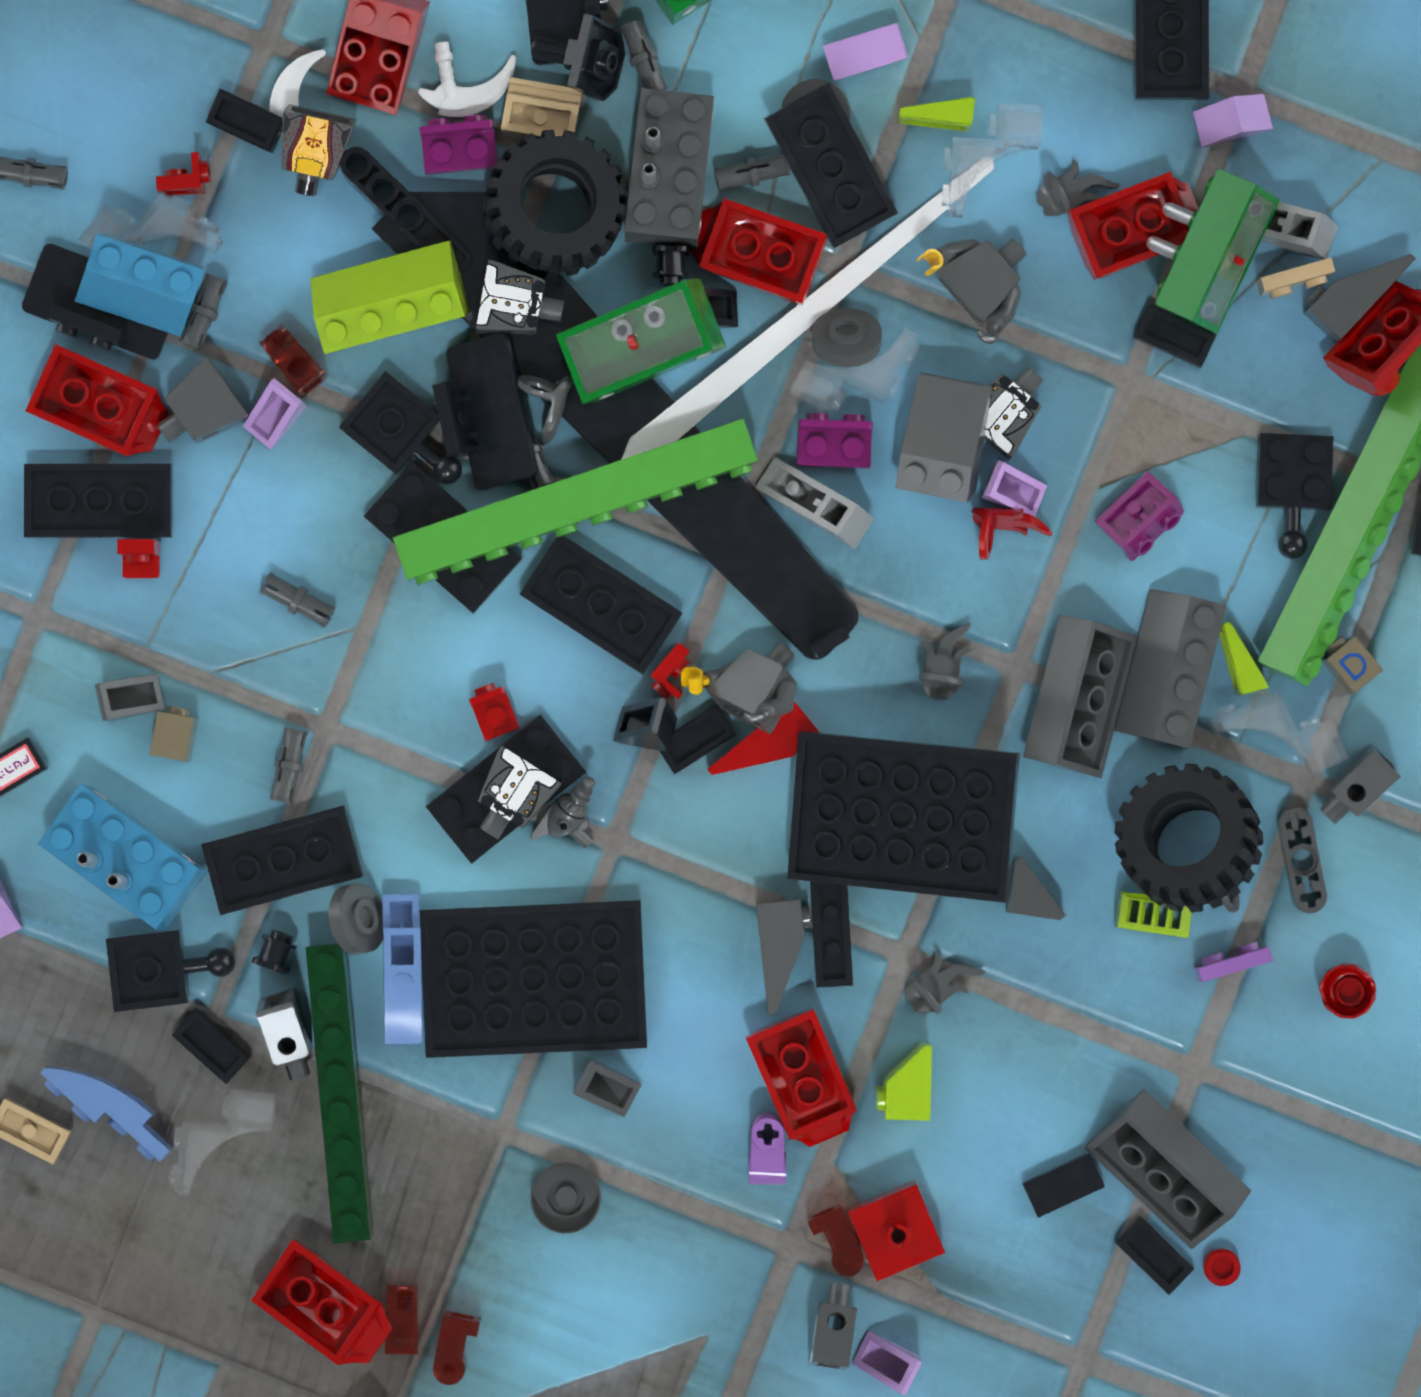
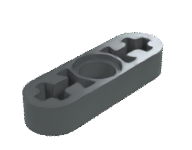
M1289 808L1280 814L1277 820V828L1291 899L1298 910L1305 913H1315L1320 911L1326 904L1327 892L1313 822L1310 814L1304 809ZM1295 813L1297 819L1304 820V826L1299 828L1300 839L1308 837L1309 844H1296L1289 848L1288 840H1295V835L1292 829H1286L1285 823L1291 821V814ZM1301 849L1308 851L1312 856V864L1305 871L1295 869L1292 864L1293 854ZM1315 873L1316 881H1308L1311 891H1318L1319 898L1314 899L1313 906L1309 907L1307 902L1300 901V895L1305 893L1304 882L1296 884L1295 876L1307 877Z

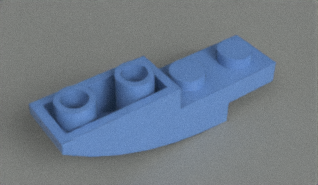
M419 894L382 895L385 1045H422Z
M49 1066L40 1073L46 1078L44 1085L59 1098L65 1095L73 1103L72 1111L83 1121L88 1122L91 1119L96 1123L108 1114L111 1117L108 1123L122 1136H125L127 1133L130 1134L138 1142L135 1146L136 1149L148 1160L152 1161L156 1158L160 1162L174 1149L172 1145L147 1124L157 1112L143 1100L121 1086L91 1073L66 1067Z

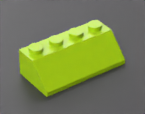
M451 240L310 278L313 316L324 354L465 317L471 311Z

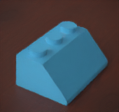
M97 231L75 302L181 337L204 267Z

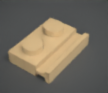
M510 77L501 132L524 136L533 133L536 138L541 136L543 130L554 129L555 136H562L564 130L576 132L582 93L571 87Z

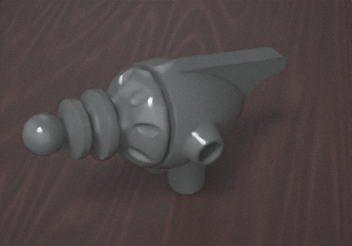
M586 777L582 783H577L575 787H572L570 793L561 794L556 798L532 831L531 839L537 840L542 835L558 838L569 834L583 848L588 847L594 838L585 830L589 824V819L586 816V804H588L592 795L591 789L595 785L594 779Z

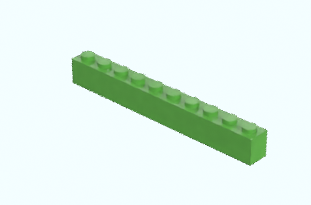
M1421 344L1407 359L1400 373L1399 384L1390 393L1258 659V662L1271 672L1306 687H1309L1311 680L1318 675L1322 665L1321 660L1328 646L1335 641L1338 634V626L1345 612L1349 611L1352 607L1354 594L1361 580L1367 576L1370 570L1371 559L1377 547L1384 542L1387 535V527L1394 513H1397L1401 508L1403 495L1410 481L1418 474L1421 461Z
M743 418L393 537V541L408 582L415 580L417 585H421L438 579L436 572L450 568L452 573H457L473 567L471 560L485 556L488 562L508 555L506 548L520 544L523 550L543 543L541 536L553 532L556 533L557 538L578 531L577 524L588 520L594 526L612 520V512L625 508L627 514L647 508V500L660 496L661 501L665 502L683 495L681 489L695 484L696 489L700 490L717 484L716 477L730 473L731 478H736L752 472L751 465L756 464L758 459Z

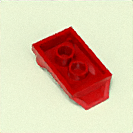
M1171 171L1067 212L1072 235L1084 265L1094 281L1109 277L1118 271L1159 256L1160 254L1151 251L1146 245L1148 238L1151 236L1159 237L1177 246L1183 244L1189 232L1188 226L1165 216L1162 208L1165 203H1174L1193 212L1199 210L1189 183L1174 178Z
M726 198L717 206L703 210L698 250L689 249L700 269L778 296L786 302L804 304L828 238L827 234Z
M1395 281L1323 357L1328 368L1346 383L1370 395L1383 396L1392 392L1400 381L1398 369L1421 344V289H1413Z
M57 344L54 345L25 410L27 413L127 457L136 453L152 452L161 433L157 424L169 415V411L163 405L157 389Z
M814 1008L795 1013L745 1037L789 1140H797L808 1147H812L849 1131L852 1116L857 1109Z
M295 1239L290 1242L251 1299L254 1304L336 1365L348 1363L368 1364L392 1331V1326L385 1315L380 1301L322 1259L316 1251Z

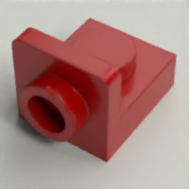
M191 152L192 173L187 174L186 169L166 170L165 176H156L157 192L161 197L205 194V183L211 182L209 162L203 161L199 152Z
M117 539V554L122 556V575L124 578L157 579L160 577L159 541L155 539Z
M680 642L676 644L650 675L655 680L651 687L666 700L671 696L678 700L682 695L666 679L670 675L677 679L681 671L690 664V661L685 658L690 651Z
M491 683L473 690L476 697L469 699V703L473 708L485 742L520 729L503 686L496 689L495 684Z

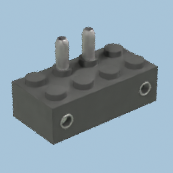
M641 88L624 231L625 242L665 246L683 245L688 246L689 249L698 250L710 134L714 114V96Z

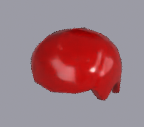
M1341 963L1330 968L1323 976L1319 985L1324 1007L1340 1018L1356 1019L1367 1013L1376 1000L1375 981L1370 972L1358 964Z

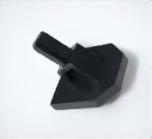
M584 14L578 40L569 39L568 43L535 37L531 47V56L536 59L563 64L566 70H570L567 86L596 101H605L618 88L626 54L621 30L594 15Z

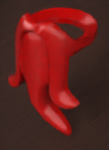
M973 507L971 509V513L974 514V522L981 527L979 537L980 560H988L991 555L995 529L1017 531L1026 536L1028 528L1041 534L1052 536L1051 530L1040 519L1031 514L1024 513L1023 508Z

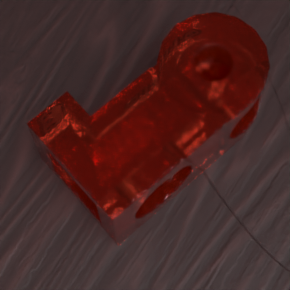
M282 324L259 342L278 370L302 399L327 379L324 370Z
M840 1203L806 1218L813 1235L824 1232L832 1250L830 1258L836 1272L848 1277L860 1272L864 1264L863 1253Z
M388 1285L385 1315L392 1326V1331L385 1339V1354H419L417 1285Z
M445 1310L433 1364L434 1376L440 1383L453 1385L463 1378L467 1368V1360L464 1355L467 1336L477 1337L481 1317Z

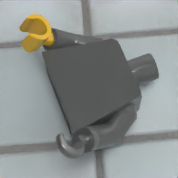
M970 239L951 242L937 249L931 248L916 259L917 262L926 260L930 264V269L924 274L930 276L937 271L935 277L980 328L985 325L986 332L990 337L985 335L982 330H979L977 335L981 341L987 344L995 343L998 339V334L1015 316L1021 292L1017 284L1021 278L1012 268L1027 255L1016 240L1011 239L997 251L988 240L980 243L977 240Z
M777 643L767 657L749 649L744 651L736 660L720 669L702 671L698 667L684 668L681 671V685L684 687L689 686V691L694 695L702 693L704 687L721 710L771 735L781 716L793 710L797 683L786 667L795 655L788 647L781 643Z

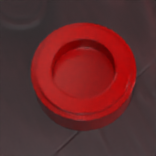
M1213 1249L1203 1260L1202 1268L1205 1277L1217 1286L1230 1285L1240 1275V1261L1228 1249Z

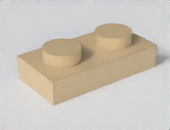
M1332 257L1261 277L1256 282L1259 295L1262 296L1270 293L1271 299H1276L1293 293L1291 287L1305 284L1306 289H1311L1327 284L1326 277L1331 276L1335 272Z
M7 1097L4 1098L0 1106V1138L53 1165L56 1164L72 1130Z

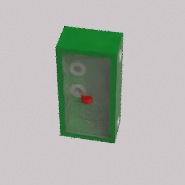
M1219 168L1215 176H1212L1205 186V197L1199 210L1193 212L1174 203H1165L1162 208L1165 216L1188 226L1189 232L1183 244L1177 246L1156 236L1149 237L1146 243L1151 251L1170 258L1173 262L1168 277L1163 279L1158 287L1155 305L1216 334L1219 332L1280 199L1258 185Z
M700 278L685 279L556 334L582 404L598 402L727 348Z

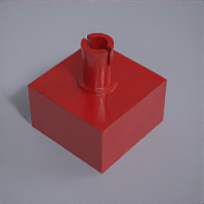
M915 1180L847 1208L876 1281L945 1253Z

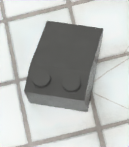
M923 372L919 373L900 453L895 488L962 502L969 501L977 488L992 386Z

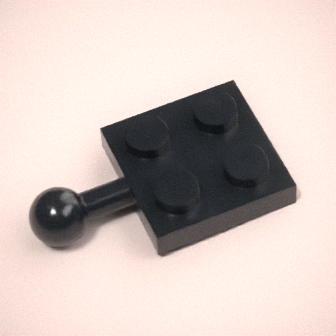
M386 371L339 427L396 475L414 453H417L433 467L434 476L439 482L452 484L461 477L462 465L456 457L442 456L425 442L440 423L438 413Z
M1260 433L1258 435L1256 508L1286 509V532L1278 540V549L1288 559L1301 557L1307 549V539L1300 532L1301 510H1331L1334 436Z
M181 930L106 939L114 1012L189 1003L186 974L209 971L214 976L224 977L229 975L235 967L233 953L221 947L213 949L206 957L184 959Z

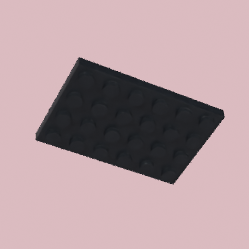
M800 731L798 733L787 879L1007 902L1020 753Z
M641 900L419 910L426 1058L647 1048Z

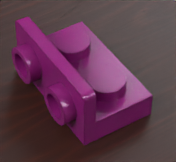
M470 115L463 117L464 122L449 124V119L439 118L428 120L427 126L419 127L425 175L493 169L498 161L493 120H486L485 115Z
M807 413L806 419H799L797 466L870 469L873 422L865 421V415L845 414L842 421L828 420V414Z
M1147 471L1095 522L1123 550L1125 556L1130 561H1134L1138 556L1145 555L1152 548L1154 541L1163 532L1173 529L1178 524L1184 510L1178 498Z

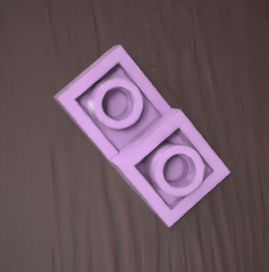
M898 23L823 46L833 81L909 58Z

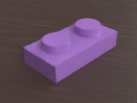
M1256 941L1236 947L1238 954L1224 958L1223 953L1219 952L1202 957V965L1194 967L1197 979L1200 982H1205L1272 962L1270 949L1267 946L1259 947Z

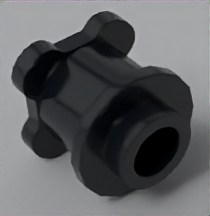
M652 246L653 255L656 256V272L652 273V277L659 279V285L671 286L681 282L683 279L689 278V274L685 272V256H689L688 246Z
M272 929L270 935L262 934V938L265 940L259 956L253 957L252 963L281 974L289 973L290 968L286 965L292 949L296 950L297 945L291 943L293 936Z

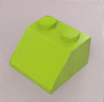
M920 1042L883 1077V1086H876L877 1111H882L885 1120L930 1121L932 1045L929 1042Z

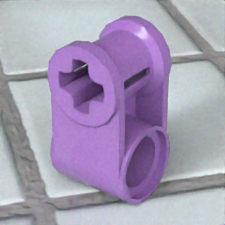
M761 1113L752 1122L751 1152H749V1185H786L784 1127L781 1119L774 1113ZM767 1123L771 1124L772 1130L778 1131L772 1133L771 1139L768 1140L764 1139L763 1133L757 1132L763 1130L764 1124Z

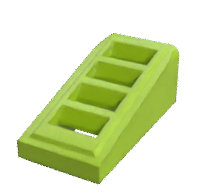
M975 97L900 108L897 122L904 125L968 132L973 122Z
M1230 622L1223 623L1219 638L1235 695L1240 696L1269 688L1266 679Z
M1120 891L1115 927L1188 938L1192 913L1184 906L1181 911L1179 929L1172 928L1174 911L1167 907L1165 925L1161 927L1158 926L1160 905L1151 901L1145 894ZM1132 900L1139 901L1136 923L1129 922ZM1146 902L1153 903L1150 925L1143 924Z

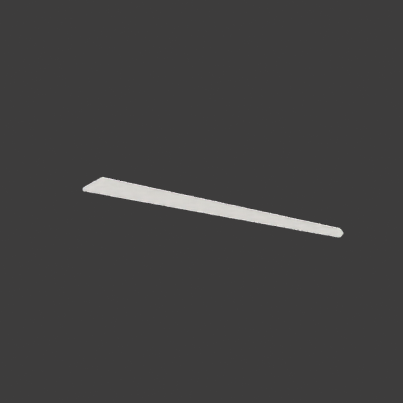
M983 158L807 297L803 305L798 304L629 439L622 459L680 439L813 325L820 316L827 313L994 169L993 159Z

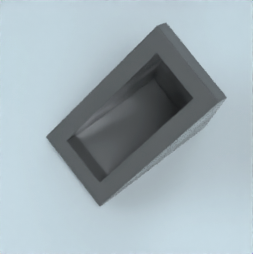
M157 674L95 684L103 721L112 722L165 709Z
M1022 856L1014 859L1006 912L1061 920L1065 917L1064 912Z
M591 1057L573 1094L625 1117L641 1084Z

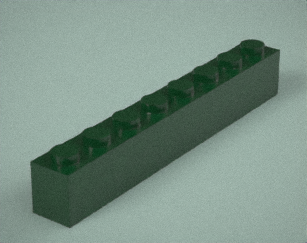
M338 943L308 946L305 948L333 1244L371 1240L374 1232L347 952Z

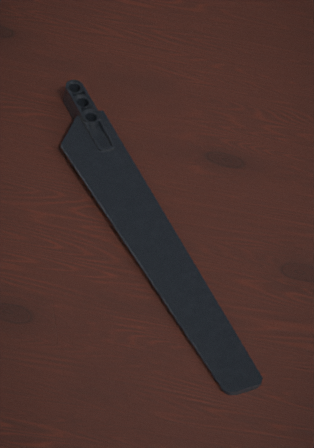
M355 146L345 150L339 163L343 177L383 216L372 227V230L396 254L451 240L471 311L461 318L476 332L488 260L499 262L525 272L527 265L520 261L514 266L507 260L509 253L505 249L498 251L493 244L495 236L493 233L487 232L485 225L487 214L483 212V201L486 192H409L364 148ZM360 158L366 161L367 167L361 174L350 173L347 167L351 160ZM380 184H388L393 188V193L388 199L379 200L373 195L374 189ZM408 209L415 210L419 214L418 221L410 226L404 225L399 221L401 213ZM537 270L534 276L545 280L543 297L564 300L561 322L539 318L537 333L534 335L508 334L517 373L520 376L531 375L540 377L553 383L559 382L566 376L570 377L573 385L569 389L562 417L609 464L619 461L623 457L629 439L675 402L654 379H650L598 402L582 404L556 334L598 316L560 273L557 278H549L545 276L546 271ZM477 333V334H478L479 336H481L482 338H483V337H486V336H489V335H493V334H480V333ZM530 385L534 389L548 392L540 387ZM545 400L551 406L552 402ZM694 426L678 440L699 434L701 431ZM730 473L716 477L717 484L700 490L696 489L695 484L681 489L682 496L665 502L661 501L660 496L647 500L805 657L812 660L823 659L832 650L819 658H815L809 649L810 644L838 626H843L848 634L856 626L859 615L854 603L741 476L731 478Z

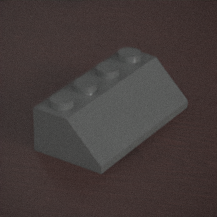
M1150 589L1114 731L1182 749H1190L1226 605L1188 595Z
M1059 615L1029 735L1026 740L1024 758L1102 778L1138 636L1095 621Z
M1145 1089L1127 1102L1085 1147L1190 1249L1196 1247L1233 1218L1251 1192L1238 1177Z

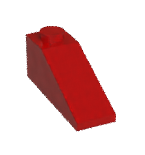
M794 701L793 710L781 716L771 735L757 728L710 766L707 771L711 775L791 758L797 753L798 733L800 731H819Z

